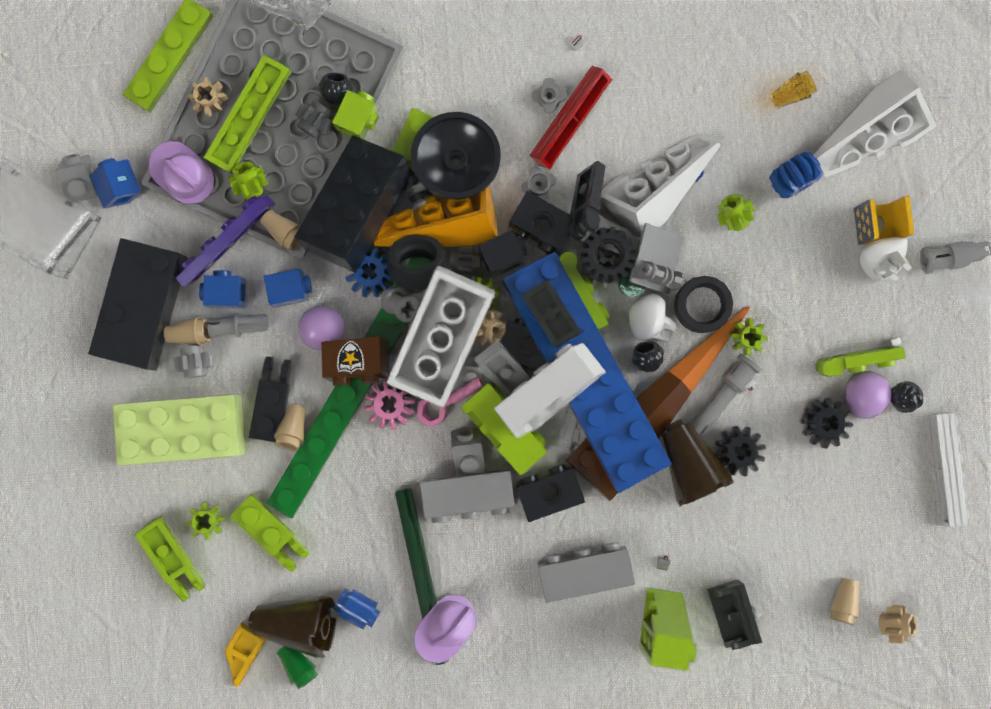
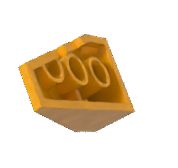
M490 186L478 195L462 200H450L442 197L436 200L433 196L426 199V204L414 211L408 209L389 217L382 225L373 244L374 246H391L400 238L414 234L435 238L443 247H471L498 237V221Z

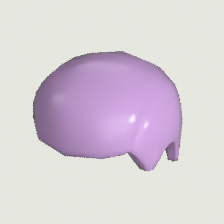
M326 306L312 307L304 312L299 320L298 334L306 346L315 350H321V342L341 340L343 338L344 321L339 312Z
M872 371L859 372L846 384V395L843 402L853 416L861 419L875 418L890 404L891 387L882 375Z

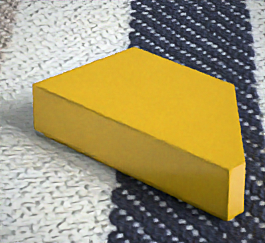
M243 622L240 623L225 649L227 662H229L233 677V685L237 688L266 639L255 636L252 629Z

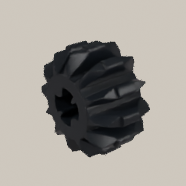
M824 398L822 403L819 400H813V409L809 407L803 409L804 413L809 417L808 419H800V424H808V428L804 429L802 434L803 436L812 434L810 444L816 445L820 442L821 448L827 449L830 443L838 447L840 446V438H849V434L844 429L853 427L852 422H845V418L849 417L851 412L849 410L841 411L843 407L841 401H836L833 404L831 398ZM823 418H830V420L827 421L828 423H831L830 428L822 427L825 425L824 423H821Z
M732 426V435L727 431H722V437L726 441H715V445L722 447V451L715 452L714 454L717 458L724 457L721 463L725 468L729 466L730 475L735 476L739 469L741 476H748V467L752 471H758L759 468L754 461H765V457L758 455V451L765 450L766 445H756L761 435L755 433L750 436V427H744L741 432L739 426ZM743 444L742 449H746L745 455H739L736 458L738 453H734V448L736 446L741 447Z

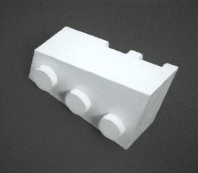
M584 343L576 346L568 344L556 353L557 359L554 362L541 366L534 372L535 377L528 382L525 381L513 390L512 395L494 408L516 438L542 426L606 372Z

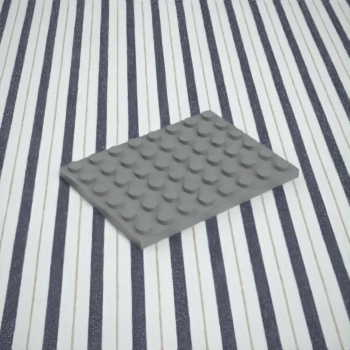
M229 0L160 143L169 141L180 142L203 159L212 169L214 176L213 189L210 195L202 202L195 204L182 203L173 198L155 182L150 175L149 168L141 185L223 224L232 216L237 218L244 212L242 206L247 200L243 199L241 194L234 196L228 180V176L233 174L204 159V156L264 54L291 70V74L239 164L242 162H252L255 168L261 165L268 185L262 186L264 191L260 196L268 195L276 203L270 210L301 225L351 136L336 130L333 125L327 136L319 133L315 139L297 127L300 119L295 115L302 103L309 106L314 100L332 112L329 119L331 121L334 120L341 104L327 102L321 95V90L318 87L322 77L327 73L346 75L353 87L352 92L357 93L359 90L369 94L374 98L373 102L377 106L404 51L403 46L304 0ZM205 77L211 81L212 85L219 81L223 86L219 93H224L228 97V100L222 102L221 107L224 111L220 112L217 110L212 112L211 117L205 114L204 109L197 113L193 109L194 104L197 102H193L188 98L189 94H193L194 87L192 83H202ZM207 93L204 99L210 101L212 96ZM261 219L245 233L303 261L307 254V251L301 245L292 252L288 249L283 250L269 231L260 223Z

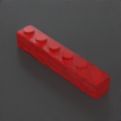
M593 65L589 68L529 156L538 165L547 169L552 168L600 96L611 83L612 78L604 69Z

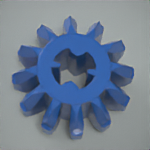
M802 152L773 170L769 179L776 193L778 192L781 198H790L819 181L824 172L820 167L821 164L817 158H814L811 152Z
M378 248L372 250L371 256L367 252L357 272L345 277L347 282L356 281L351 288L353 292H357L363 287L362 297L364 298L368 297L370 289H372L374 297H380L378 288L381 286L386 291L389 289V286L384 283L385 280L393 282L390 274H387L389 272L388 264H385L387 262V253L378 259ZM368 266L373 269V266L377 267L375 269L377 276L374 279L368 277V280L364 279L367 275L364 270Z

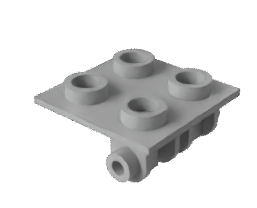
M645 223L629 282L665 294H669L670 288H682L686 283V278L682 272L675 270L684 237Z

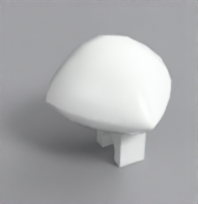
M889 237L872 241L864 246L859 253V262L863 271L875 280L886 281L892 278L894 281H897L899 277L896 274L902 267L907 271L912 268L906 260L908 240L903 237Z
M645 294L636 299L631 306L629 325L632 334L637 340L642 341L654 337L668 342L670 331L664 329L672 331L676 329V320L665 316L666 302L657 294Z

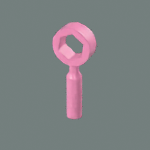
M477 377L452 392L444 408L440 407L439 418L435 420L426 415V407L430 402L422 399L417 407L418 418L427 426L443 423L448 416V406L452 403L457 404L481 390L485 386L483 380Z

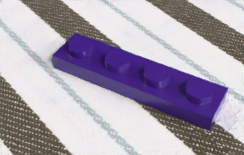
M254 195L242 206L244 212L237 218L232 216L221 226L223 232L217 238L212 236L200 247L203 252L197 258L192 256L181 265L180 269L182 272L176 277L177 281L183 287L194 284L276 203L268 195L258 198Z

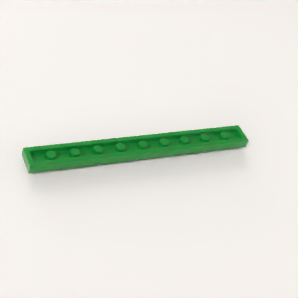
M411 257L406 267H425L431 264L433 260L426 257ZM381 308L364 338L380 336L389 342L390 355L408 322L399 320L395 314H389ZM361 380L351 381L350 386L334 387L304 438L303 444L300 445L299 450L295 453L268 499V505L290 518H294L372 384L361 383Z

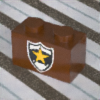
M380 336L321 342L322 378L333 382V386H350L351 381L361 380V383L375 384L380 382V378H389V342Z

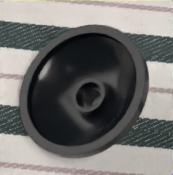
M447 112L433 117L417 132L411 148V162L417 179L428 191L445 199L462 200L478 195L493 182L500 167L501 150L494 131L479 117L465 112ZM454 158H458L462 163L454 166L451 164V161Z

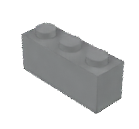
M510 469L420 482L424 519L432 518V523L450 521L449 516L461 514L462 519L480 517L479 512L491 510V515L509 513V508L515 507Z
M619 542L602 545V550L590 552V548L572 551L573 556L561 558L560 554L543 557V562L537 563L546 603L635 585L628 549L626 546H620Z

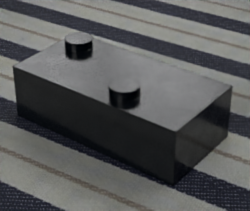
M120 238L88 355L146 370L157 371L165 342L164 328L170 324L180 288V283L176 277L182 272L180 267L187 261L188 257L178 252Z

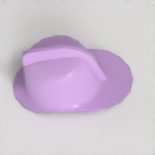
M174 141L162 143L154 149L149 158L148 167L151 177L173 198L182 203L195 204L202 202L210 195L214 186L212 169L184 144Z
M449 595L443 597L434 605L415 630V648L422 658L429 662L440 663L449 660L458 652L471 636L476 625V614L471 603L462 596Z

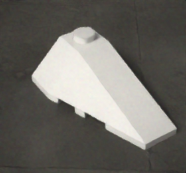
M899 70L875 87L813 156L821 164L820 167L826 178L858 165L863 158L874 155L876 158L885 154L886 149L896 145L901 147L910 145L934 129L936 124L920 88L905 73Z
M700 134L690 137L668 149L666 152L667 156L653 163L648 160L641 164L642 169L630 176L624 173L615 178L602 189L601 204L622 227L638 237H641L645 223L660 228L671 216L720 147L719 141Z

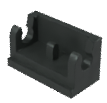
M548 279L522 295L554 348L564 345L565 342L582 333Z
M735 580L707 589L726 648L731 647L732 650L763 643L744 583Z

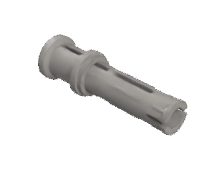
M740 353L737 356V363L728 374L724 373L722 375V383L690 422L701 437L705 436L711 425L718 419L737 393L741 394L746 390L744 386L752 376L762 370L745 355Z

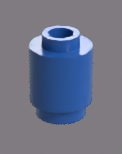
M346 588L333 609L339 613V617L362 630L365 629L366 625L372 627L381 612L376 609L378 605L376 601L354 589L351 592Z

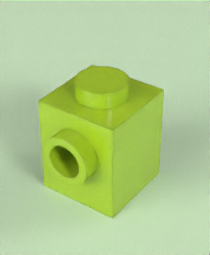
M347 90L332 122L335 129L351 137L354 135L364 139L368 130H374L380 116L377 113V106L373 102L374 98L363 91L358 90L357 93H353Z

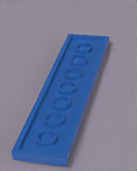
M556 252L503 278L502 283L546 363L551 364L557 359L556 353L566 345L576 346L584 343L606 371L568 404L617 494L670 466L672 463ZM547 279L582 332L577 337L570 339L564 345L554 348L522 297L523 294Z

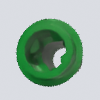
M285 646L277 652L291 685L295 684L298 690L318 676V673L315 671L316 666L301 652Z

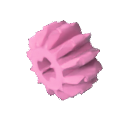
M388 379L383 380V391L377 384L372 386L377 396L366 394L365 398L374 401V405H367L364 409L365 411L375 410L376 413L369 418L371 422L381 417L379 428L384 429L389 420L391 429L395 430L397 429L396 418L403 425H406L408 421L402 414L414 415L415 411L406 408V404L415 403V398L405 399L404 396L408 392L403 390L398 392L399 389L394 386L391 390L390 385L387 384ZM386 397L388 399H393L394 397L397 400L394 404L396 410L393 413L391 410L386 412L383 409L386 405L384 401Z

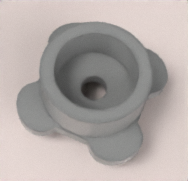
M545 78L543 85L538 90L532 92V100L538 102L546 113H553L559 102L564 101L567 97L566 90L557 87L552 78ZM547 93H551L552 97L548 98L546 96Z
M532 167L529 170L527 181L522 184V191L524 193L529 191L541 199L547 200L549 196L548 191L551 186L555 185L556 178L553 174L548 175L546 172L541 171L539 167ZM540 181L542 185L538 187L536 182Z

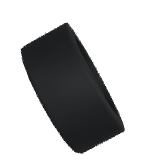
M414 234L404 236L395 241L388 250L387 261L391 280L397 286L407 290L419 291L428 289L436 268L441 266L446 269L445 251L442 244L435 238L427 235ZM416 256L433 260L431 264L421 268H408L401 265L402 261Z
M700 276L691 279L679 289L675 296L674 310L682 326L692 332L706 333L715 331L726 324L732 315L734 303L732 294L725 283L715 277ZM696 288H710L720 298V312L711 321H696L687 312V297Z

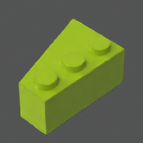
M488 383L463 404L461 409L473 420L482 433L521 476L548 453L544 448L548 443L537 430L516 438L494 409L508 397L497 385L492 388Z
M647 587L639 648L650 666L689 671L690 662H695L697 646L696 643H693L683 593Z

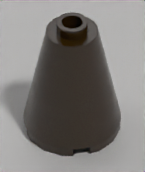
M682 419L665 426L667 432L662 434L666 454L672 463L669 469L679 507L708 496L723 486L727 487L734 483L730 473L690 422L684 424Z
M318 596L258 605L255 610L251 611L248 625L255 636L314 658H324L323 651L331 649L335 636L336 618L331 617V609H334L335 602L329 596Z

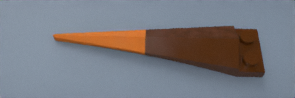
M750 306L743 308L636 397L658 439L665 432V426L672 422L730 339L728 334L734 333L736 330L734 322L741 323L748 313ZM585 438L565 461L608 501H611L617 492L588 439Z

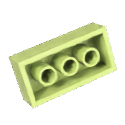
M242 395L113 405L117 466L246 454Z

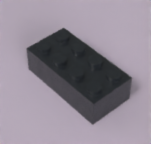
M352 135L294 238L305 251L356 273L412 173L405 157Z

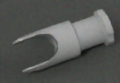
M961 241L946 244L944 248L932 250L928 247L922 248L919 257L921 268L925 274H930L936 269L947 267L950 270L965 268L972 262L981 261L986 256L991 255V242L975 243ZM985 246L989 247V251L985 250Z

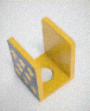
M909 195L903 196L889 204L875 205V200L870 199L854 208L858 246L867 245L872 241L883 238H906L914 234ZM877 216L880 217L884 223V227L881 232L878 231Z

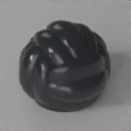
M341 73L325 74L318 85L321 95L331 104H341L347 90L353 91L350 80Z
M654 341L639 343L633 350L632 363L641 371L654 372L663 363L664 350Z
M904 381L891 388V403L897 411L902 413L913 412L923 405V392L915 383Z

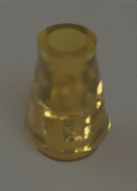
M808 71L797 72L777 90L770 93V98L775 107L779 109L783 106L812 98L811 94L817 92V88Z

